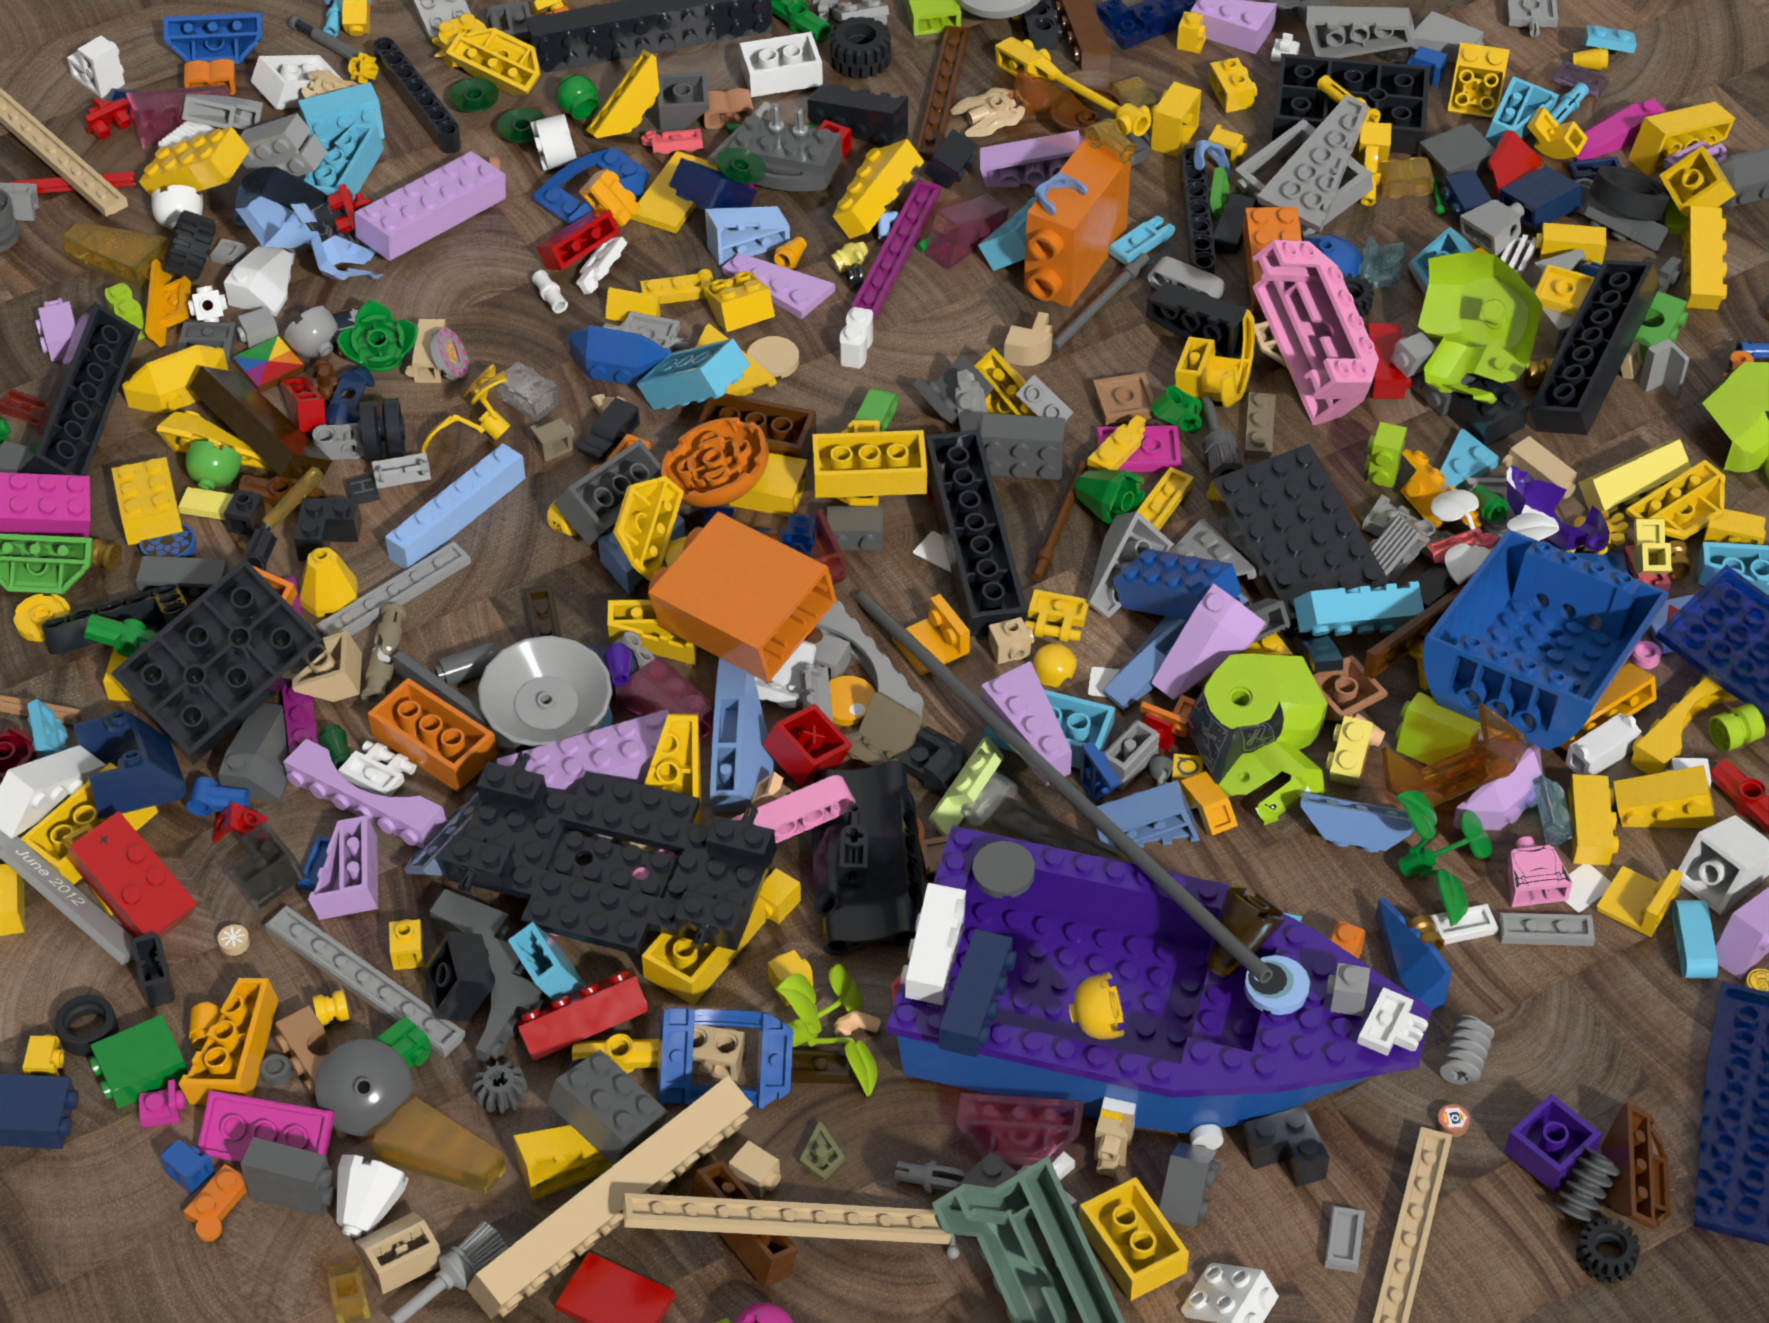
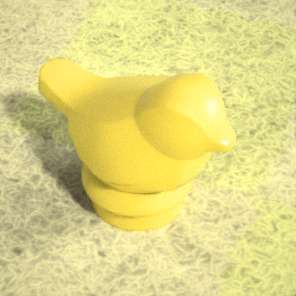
M863 241L845 244L841 250H836L830 257L840 274L845 271L847 265L851 267L858 263L861 265L864 261V256L868 253V249Z

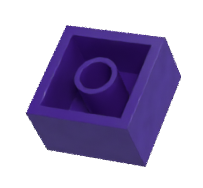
M1551 1093L1509 1132L1504 1152L1555 1193L1565 1184L1566 1179L1569 1180L1574 1175L1571 1171L1573 1168L1581 1169L1583 1167L1578 1158L1589 1159L1591 1157L1584 1149L1585 1146L1595 1151L1598 1150L1602 1133Z

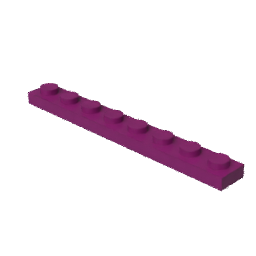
M921 180L916 181L850 309L858 307L872 310L873 324L941 194V185Z
M297 576L282 578L295 585L297 596L292 604V608L302 617ZM291 680L282 688L290 754L305 739L319 745L313 696L294 692Z

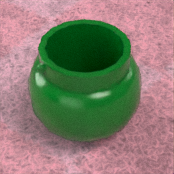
M568 75L560 81L556 91V101L563 112L572 115L575 120H583L591 116L600 105V100L597 97V88L590 78L584 75Z

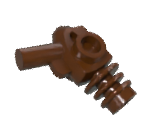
M319 359L313 367L312 382L313 386L323 396L326 405H329L334 395L333 392H335L338 386L337 376H335L333 367L328 360Z

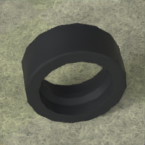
M87 994L67 1001L58 1010L55 1018V1030L61 1045L66 1051L76 1056L87 1057L93 1056L91 1044L118 1033V1021L109 1001L100 996ZM94 1014L100 1015L105 1019L104 1025L92 1035L79 1037L73 1036L68 1032L70 1025L82 1016Z

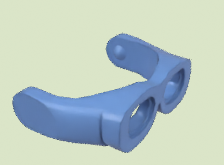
M1207 140L1197 141L1194 151L1195 168L1202 170L1205 167L1204 152L1208 150V154L1218 163L1219 167L1225 168L1227 178H1230L1232 171L1225 148L1222 145L1214 144Z
M1060 172L1050 180L1039 185L1035 189L1034 195L1038 198L1042 208L1048 214L1054 215L1056 207L1046 198L1051 188H1072L1081 195H1085L1088 189L1082 182Z

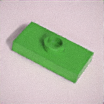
M1223 167L1214 168L1212 187L1208 188L1209 201L1215 221L1220 220L1228 201L1230 185L1225 168Z

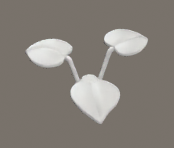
M1450 490L1439 494L1433 499L1431 512L1441 521H1455L1464 515L1470 530L1475 529V525L1469 512L1479 507V501L1469 491ZM1536 513L1517 515L1507 523L1508 529L1538 541L1559 531L1557 524ZM1458 544L1451 547L1445 554V565L1448 573L1460 585L1467 578L1473 576L1493 548L1487 549L1478 545L1472 547L1467 544Z

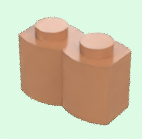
M736 88L726 92L708 91L709 109L702 114L704 127L708 129L724 128L728 123H742L746 116L749 117L754 112L749 90Z

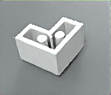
M101 35L77 49V52L67 57L71 76L100 98L110 94L113 88L118 89L125 85L123 78L124 70L118 56L119 49L114 42L108 41Z

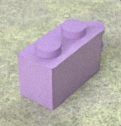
M62 298L49 302L44 301L45 307L38 308L40 319L35 320L39 335H44V337H40L43 353L49 352L51 362L64 359L76 329L70 302L63 303Z

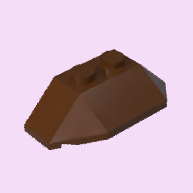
M1627 1102L1622 1105L1601 1145L1602 1155L1613 1161L1620 1172L1618 1176L1607 1175L1613 1182V1185L1609 1188L1603 1187L1607 1194L1603 1202L1627 1218L1650 1229H1654L1671 1215L1668 1158L1660 1136L1652 1126L1655 1124L1652 1114Z

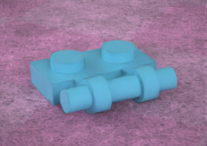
M38 699L28 703V722L33 732L34 739L32 743L35 751L46 757L69 749L66 746L68 738L66 728L62 725L61 719L55 717V712Z

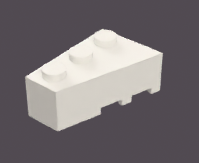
M928 883L922 910L916 920L915 939H911L908 958H910L909 965L903 966L900 983L905 984V998L939 1005L944 1004L964 930L966 890Z

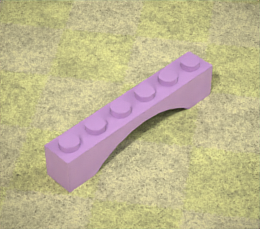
M305 739L283 761L287 772V779L292 785L302 787L310 791L315 797L319 799L324 798L332 802L338 809L347 810L357 817L367 815L371 823L387 834L392 833L402 838L408 845H416L424 849L447 825L443 807L422 796L387 797L372 794L354 786L337 771L331 760L329 750L308 739Z

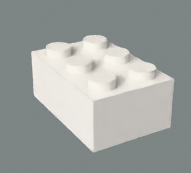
M812 32L739 43L741 69L751 97L812 88L823 83L822 60Z

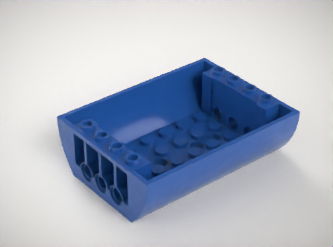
M1508 529L1425 637L1423 663L1431 694L1439 706L1545 750H1551L1567 742L1584 726L1660 612L1669 592L1634 579L1629 574L1619 573L1606 568L1601 563H1594L1583 559L1573 552L1563 551L1553 547L1550 543L1538 541Z

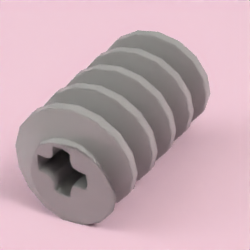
M1471 1015L1458 1016L1453 1034L1450 1037V1044L1443 1058V1064L1440 1067V1074L1443 1079L1451 1084L1465 1085L1468 1082H1475L1481 1078V1070L1485 1065L1484 1060L1488 1056L1487 1050L1491 1047V1040L1495 1035L1491 1026Z

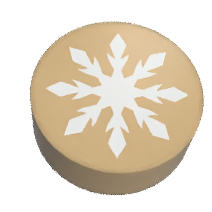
M237 924L224 927L218 934L220 950L230 956L240 955L245 952L250 945V938L246 928Z

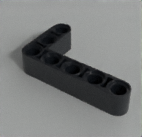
M168 584L48 620L41 625V629L49 653L53 655L62 654L98 643L84 638L87 622L92 614L123 622L126 619H136L144 623L147 628L161 623L165 627L188 606L178 585Z

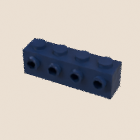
M975 929L939 1027V1049L977 1058L980 1046L987 1045L990 1035L989 1021H995L999 1010L998 995L1004 996L1008 983L1007 970L1013 971L1016 962L1017 952L1012 951L1013 938Z

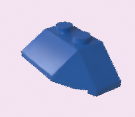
M261 12L163 17L165 43L186 62L196 60L211 62L217 59L233 60L235 65H241L263 38Z
M592 325L581 328L576 332H570L568 336L570 355L587 378L638 387L637 383L647 373L672 353L671 350L662 348L658 343L642 334Z

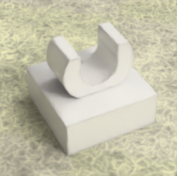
M1283 33V39L1276 38L1271 61L1280 62L1281 53L1298 55L1300 42L1293 41V34Z

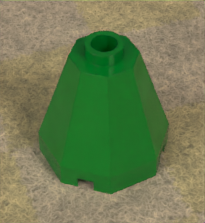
M1126 470L1086 471L1077 478L1074 485L1076 497L1103 522L1110 525L1116 515L1137 511L1145 499V491L1140 489V484L1144 485V478Z

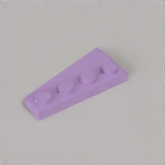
M738 253L722 266L723 275L729 278L735 277V274L739 272H752L770 288L772 303L800 319H803L835 292V283L742 253Z

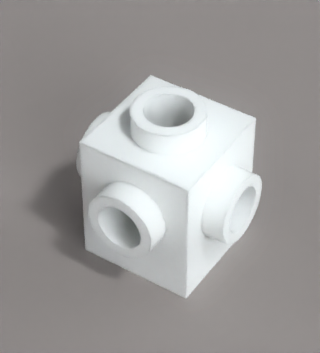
M212 285L196 288L197 294H192L193 300L188 301L191 316L196 315L197 321L220 322L219 317L224 316L223 310L228 309L225 294L219 295V291L213 290ZM205 300H210L213 303L211 310L203 308L202 304Z

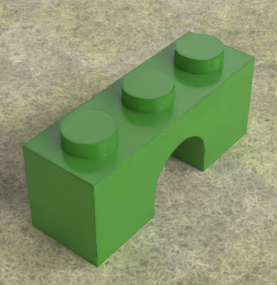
M1659 291L1657 292L1647 312L1645 323L1641 325L1634 339V342H1639L1642 365H1644L1649 347L1668 338L1672 342H1676L1680 332L1678 328H1684L1689 313L1685 312L1687 301Z

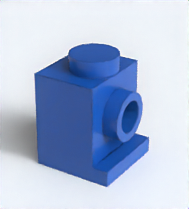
M1419 46L1415 55H1410L1407 65L1429 66V82L1432 83L1433 87H1437L1445 73L1448 54Z
M180 1139L169 1144L160 1155L165 1173L191 1195L215 1174L211 1157L207 1153L203 1155L194 1145L188 1147Z

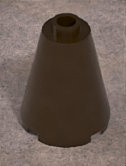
M1230 885L1226 892L1218 920L1247 948L1255 953L1283 925L1286 917H1281L1283 912L1263 896L1257 893L1254 897L1246 895L1244 893L1247 888L1239 885ZM1212 937L1206 956V961L1210 964L1208 966L1209 970L1220 977H1225L1226 974L1233 976L1243 965Z

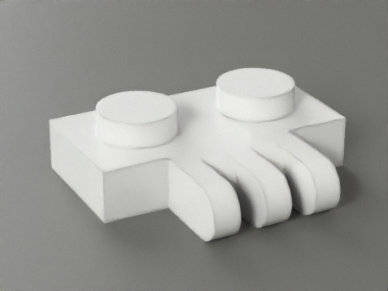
M1383 987L1358 1037L1357 1043L1386 1056L1389 1055L1394 1044L1409 1051H1416L1419 1045L1418 1041H1421L1424 1035L1423 1032L1428 1027V1022L1409 1013L1413 1006V999Z

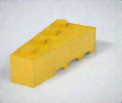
M1716 101L1645 117L1641 123L1640 131L1628 160L1647 176L1655 173L1656 167L1660 165L1663 167L1664 158L1691 145L1704 141L1712 146L1725 140L1735 117Z
M908 139L879 149L873 148L865 155L866 159L862 166L857 169L855 178L847 186V192L838 202V207L833 214V218L849 239L870 232L886 211L884 206L894 201L899 195L897 188L903 182L904 184L908 183L913 177L910 173L915 167L920 168L924 163V160Z
M1690 206L1681 232V241H1684L1682 257H1685L1683 272L1684 275H1687L1684 284L1685 299L1687 301L1686 308L1718 310L1721 300L1726 299L1727 284H1723V278L1726 277L1727 263L1723 262V256L1726 254L1727 242L1722 240V234H1725L1726 218H1722V208Z

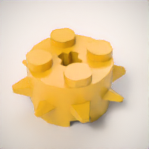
M468 13L461 15L459 18L451 19L448 22L440 23L438 37L432 38V42L440 47V51L434 57H441L444 64L451 69L453 67H461L446 55V51L458 33H469L487 29L485 24L475 19L473 14Z

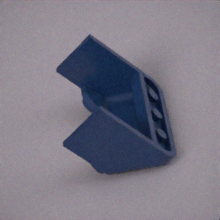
M119 710L112 712L108 716L73 724L78 745L102 762L119 759L117 762L118 768L89 775L99 819L110 817L118 811L123 814L176 801L186 795L185 781L170 739L133 714Z

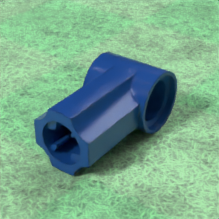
M199 777L193 782L186 808L190 813L201 817L211 815L212 811L222 812L232 802L249 809L250 791L249 788L222 786L211 778Z

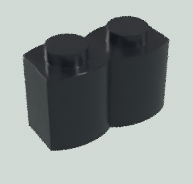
M154 932L133 938L131 952L146 1003L151 1008L173 1002L175 988L160 937Z

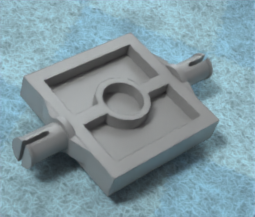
M1506 0L1508 26L1529 27V33L1532 37L1534 32L1535 37L1540 35L1539 27L1557 28L1558 11L1556 0Z
M630 311L627 319L620 326L605 323L603 328L642 334L658 343L662 348H667L671 351L674 348L684 350L691 348V339L677 337L681 329L680 321Z

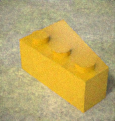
M1704 765L1613 781L1617 810L1622 827L1709 828L1716 824L1713 800Z

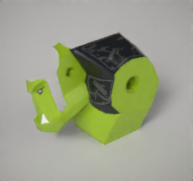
M1271 653L1230 654L1210 676L1195 701L1185 724L1215 784L1227 796L1247 795L1273 779L1281 771L1291 774V781L1260 802L1256 808L1258 815L1264 821V825L1278 821L1280 814L1300 803L1303 792L1318 795L1324 794L1322 769L1299 751L1311 745L1318 738L1320 730L1324 725L1328 704L1303 656Z

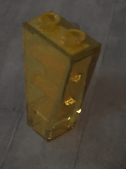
M77 222L62 236L67 257L139 288L150 279L151 263L153 260L158 259L163 265L169 245L168 238L164 236Z
M415 1096L397 1110L395 1117L386 1127H381L372 1140L375 1156L382 1162L484 1194L506 1172L503 1153Z

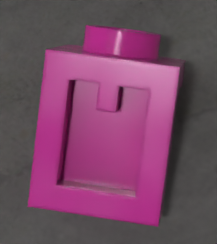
M175 1079L168 1080V1090L139 1094V1114L142 1127L181 1122L180 1109H185L186 1107L185 1095L182 1090H178Z

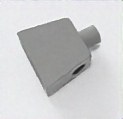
M1491 200L1460 215L1461 236L1483 248L1488 253L1497 256L1520 235V217L1525 214L1524 208L1518 202L1508 207L1498 200Z

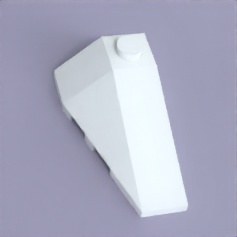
M261 244L234 266L224 281L228 305L251 311L268 306L272 316H277L288 297L287 288L288 282L291 279L290 271L295 253L286 248H263Z

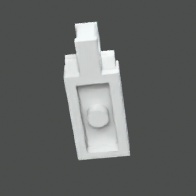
M622 236L611 238L597 247L579 271L581 276L576 284L579 285L583 294H590L598 288V280L609 273V268L613 262L621 256L622 250L627 245Z

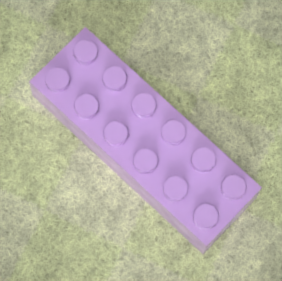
M470 151L356 211V237L391 261L506 199V174Z
M668 709L522 751L523 755L524 752L530 755V760L525 770L544 775L547 789L576 795L586 771L644 785L669 711ZM518 753L498 758L497 764L513 766Z

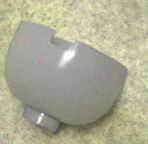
M324 306L313 307L300 315L303 319L297 325L293 321L284 334V338L297 354L304 357L328 355L334 349L333 345L339 333L338 324L331 312Z

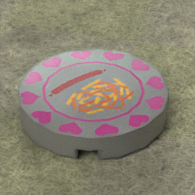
M445 327L431 334L433 340L430 341L429 348L439 371L444 370L447 374L444 376L453 381L466 376L468 372V358L458 336L451 329Z

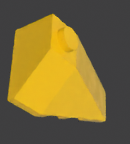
M174 411L157 427L156 431L175 452L186 454L191 442L210 441L214 442L213 448L222 450L224 445L238 452L242 456L241 465L274 471L248 444L205 420L196 412L185 411V413Z
M668 713L644 785L698 797L701 804L698 714ZM701 805L693 822L700 825L702 818Z

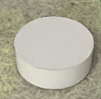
M1214 1124L1200 1125L1190 1133L1192 1145L1211 1150L1220 1147L1224 1141L1221 1128Z

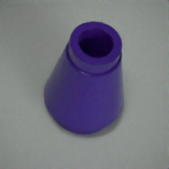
M614 643L607 647L603 658L610 672L612 682L617 686H623L630 680L632 652L625 644Z

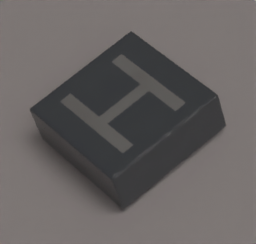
M373 474L346 480L350 498L358 499L359 504L380 499Z

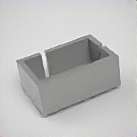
M298 113L245 129L240 135L241 139L250 149L242 161V164L249 173L262 167H278L295 176L304 175L316 170L326 155L327 150L315 135H311L299 152V147L311 130Z

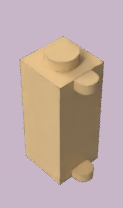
M419 319L418 324H416L418 336L414 346L412 366L406 367L405 374L409 377H414L415 383H441L443 370L439 371L435 366L429 344L433 340L431 334L439 329L446 328L445 319Z
M1530 436L1511 447L1509 454L1502 461L1508 469L1510 466L1518 467L1521 471H1526L1532 475L1534 480L1548 482L1567 489L1563 496L1565 499L1569 498L1575 491L1577 472Z

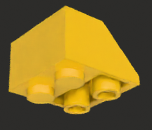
M739 272L735 274V277L726 280L717 279L712 281L710 285L703 287L704 294L717 324L726 332L775 317L770 288L752 272Z

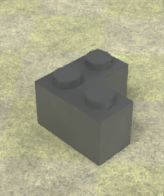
M1179 1141L1170 1157L1159 1210L1167 1221L1196 1228L1200 1219H1206L1210 1200L1204 1199L1207 1187L1213 1188L1221 1163L1215 1161L1217 1151Z

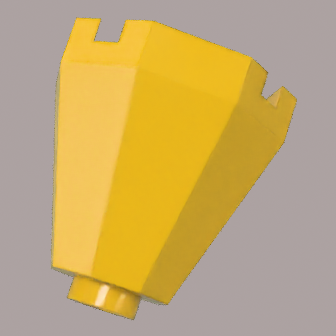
M329 547L316 548L308 554L300 581L299 599L301 607L315 617L321 618L325 617V613L334 614L358 599L357 577L336 552Z

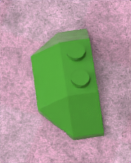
M0 534V584L8 592L64 595L91 567L93 538Z

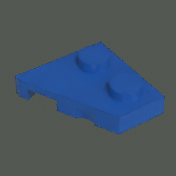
M1090 741L1082 745L1080 783L1092 801L1097 802L1108 796L1120 785L1121 781L1110 767L1104 751H1099L1094 742Z

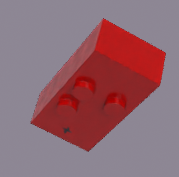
M119 811L69 846L66 858L134 938L154 932L161 938L193 914L197 905L195 900Z

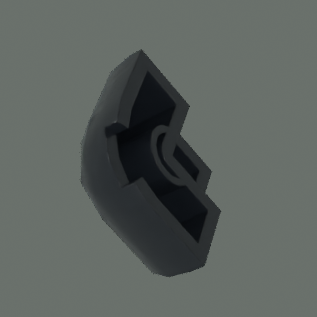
M927 726L916 734V742L899 761L905 764L906 772L924 781V789L942 798L968 761V757L964 748L955 740Z

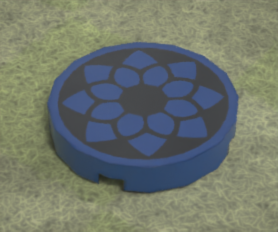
M181 523L183 532L141 540L139 545L142 555L181 558L187 557L190 553L193 555L197 547L194 531L187 524Z

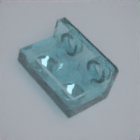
M1374 236L1368 237L1366 247L1363 248V261L1359 266L1361 278L1368 279V284L1372 283L1373 288L1399 284L1406 253L1404 243L1398 242L1378 246Z
M1540 775L1533 779L1538 801L1537 808L1546 845L1556 848L1575 837L1564 789L1557 782H1553L1544 775Z

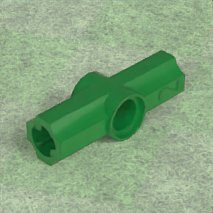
M771 0L772 12L788 22V29L795 33L812 32L814 40L820 43L827 39L828 34L831 32V25L810 12L809 6L805 1Z
M92 614L88 619L84 638L114 646L117 653L130 657L158 632L147 630L145 624L136 619H126L123 622Z

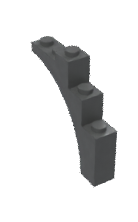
M444 889L429 911L433 930L443 935H446L448 931L482 934L485 948H487L489 953L488 959L491 970L495 975V985L491 990V1010L487 1025L475 1048L478 1066L483 1068L484 1064L492 1067L496 1060L499 1061L503 1057L506 1044L511 1036L515 1037L519 1032L518 1021L522 1020L521 1015L536 1008H539L541 1011L547 1008L548 1002L545 998V993L534 982L526 979L528 972L510 943H508L513 933L509 914Z

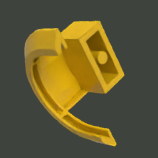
M1246 310L1243 318L1241 359L1215 356V340L1188 337L1175 370V381L1178 388L1198 399H1202L1207 395L1211 396L1213 401L1222 402L1226 408H1230L1242 398L1250 377L1255 344V320L1250 310Z

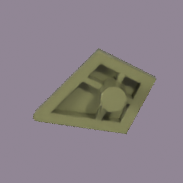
M818 1122L799 1161L802 1166L824 1182L845 1161V1156L823 1123Z

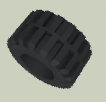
M851 17L849 20L840 21V24H836L830 32V60L832 67H835L838 73L842 72V75L846 77L851 76V78L855 79L857 77L866 79L869 76H877V73H883L885 68L889 67L891 61V33L888 31V27L883 25V22L875 21L874 18Z
M184 210L179 215L163 263L165 272L179 277L186 276L194 282L199 278L215 234V220Z

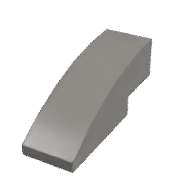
M186 94L182 119L224 129L231 126L249 129L259 125L263 102L219 95Z

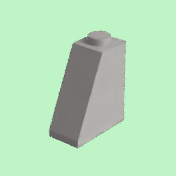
M1431 11L1414 30V46L1407 47L1406 56L1415 55L1419 46L1446 53L1448 54L1446 62L1457 63L1460 42L1484 46L1482 42L1484 32Z

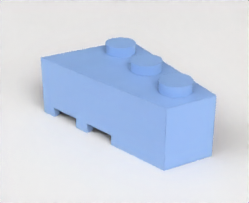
M778 206L705 209L707 247L719 266L725 265L738 253L754 256L777 249L790 241V225Z

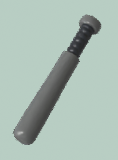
M294 15L289 21L291 29L306 33L313 40L349 61L351 57H358L359 52L365 53L329 33L303 22L300 16Z

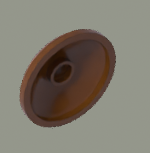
M1087 87L1119 106L1125 104L1123 98L1110 89ZM1072 90L1057 97L1050 109L1051 119L1058 128L1065 132L1079 130L1081 136L1096 135L1114 127V119L1116 118V115Z

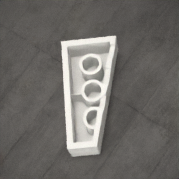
M78 745L8 769L0 785V830L12 839L39 823L88 782L90 774L98 773L106 764Z

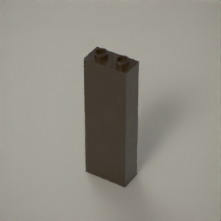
M206 366L200 367L189 389L271 468L284 478L314 483L321 482L332 460L240 373Z

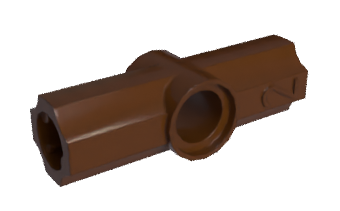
M247 474L242 476L239 490L261 494L263 501L270 503L272 508L278 512H286L293 508L300 510L302 498H325L324 490L293 484L290 478H284L280 475L268 479Z

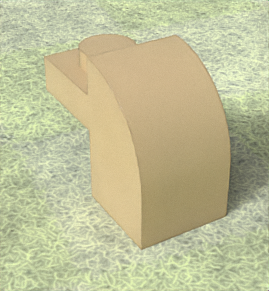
M1038 312L1032 329L1011 325L1004 343V359L1008 363L1032 366L1048 359L1052 353V325H1048V313Z

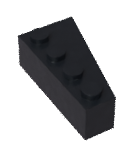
M1166 282L1147 299L1146 318L1186 341L1188 337L1215 340V356L1238 359L1242 355L1243 318L1246 310H1250L1252 315L1253 310Z

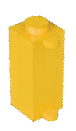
M1543 223L1541 233L1536 234L1535 248L1540 249V259H1548L1581 249L1586 255L1584 263L1591 260L1602 264L1606 249V227Z

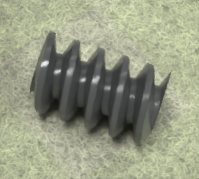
M1585 1146L1584 1149L1591 1157L1589 1159L1578 1158L1584 1169L1573 1168L1571 1170L1578 1178L1577 1181L1566 1179L1565 1183L1571 1189V1192L1559 1191L1558 1194L1565 1202L1564 1204L1553 1202V1204L1576 1219L1590 1222L1594 1217L1588 1209L1599 1210L1600 1204L1595 1198L1605 1199L1607 1196L1601 1186L1609 1188L1613 1185V1182L1607 1175L1618 1176L1620 1172L1613 1161L1594 1149Z

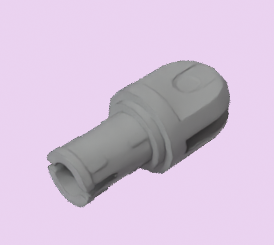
M931 1160L926 1166L898 1161L896 1167L900 1168V1171H895L896 1181L921 1184L925 1191L929 1193H934L936 1190L951 1192L960 1186L961 1183L958 1181H963L966 1176L964 1171L953 1167L941 1166L939 1161Z

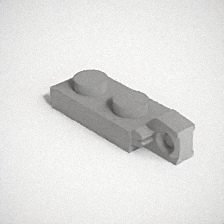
M964 369L957 372L959 387L955 388L961 432L980 430L981 433L983 413H987L984 389L980 387L978 381H975L974 373Z

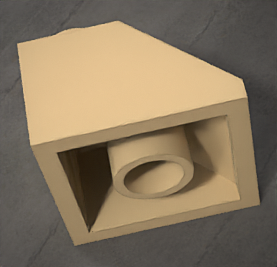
M348 631L324 637L322 639L324 640L326 650L292 679V689L294 692L332 702L359 695L362 652Z

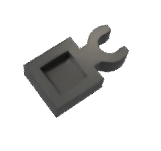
M1672 256L1659 270V292L1665 293L1671 285L1675 286L1678 283L1682 274L1679 271L1682 260Z

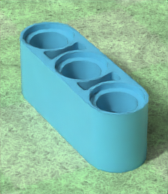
M1674 900L1672 905V922L1682 977L1716 978L1718 958L1707 901Z

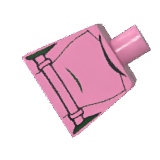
M1530 836L1519 838L1516 841L1517 849L1510 851L1507 863L1511 907L1567 901L1572 887V880L1554 847L1550 845L1535 846L1534 840Z

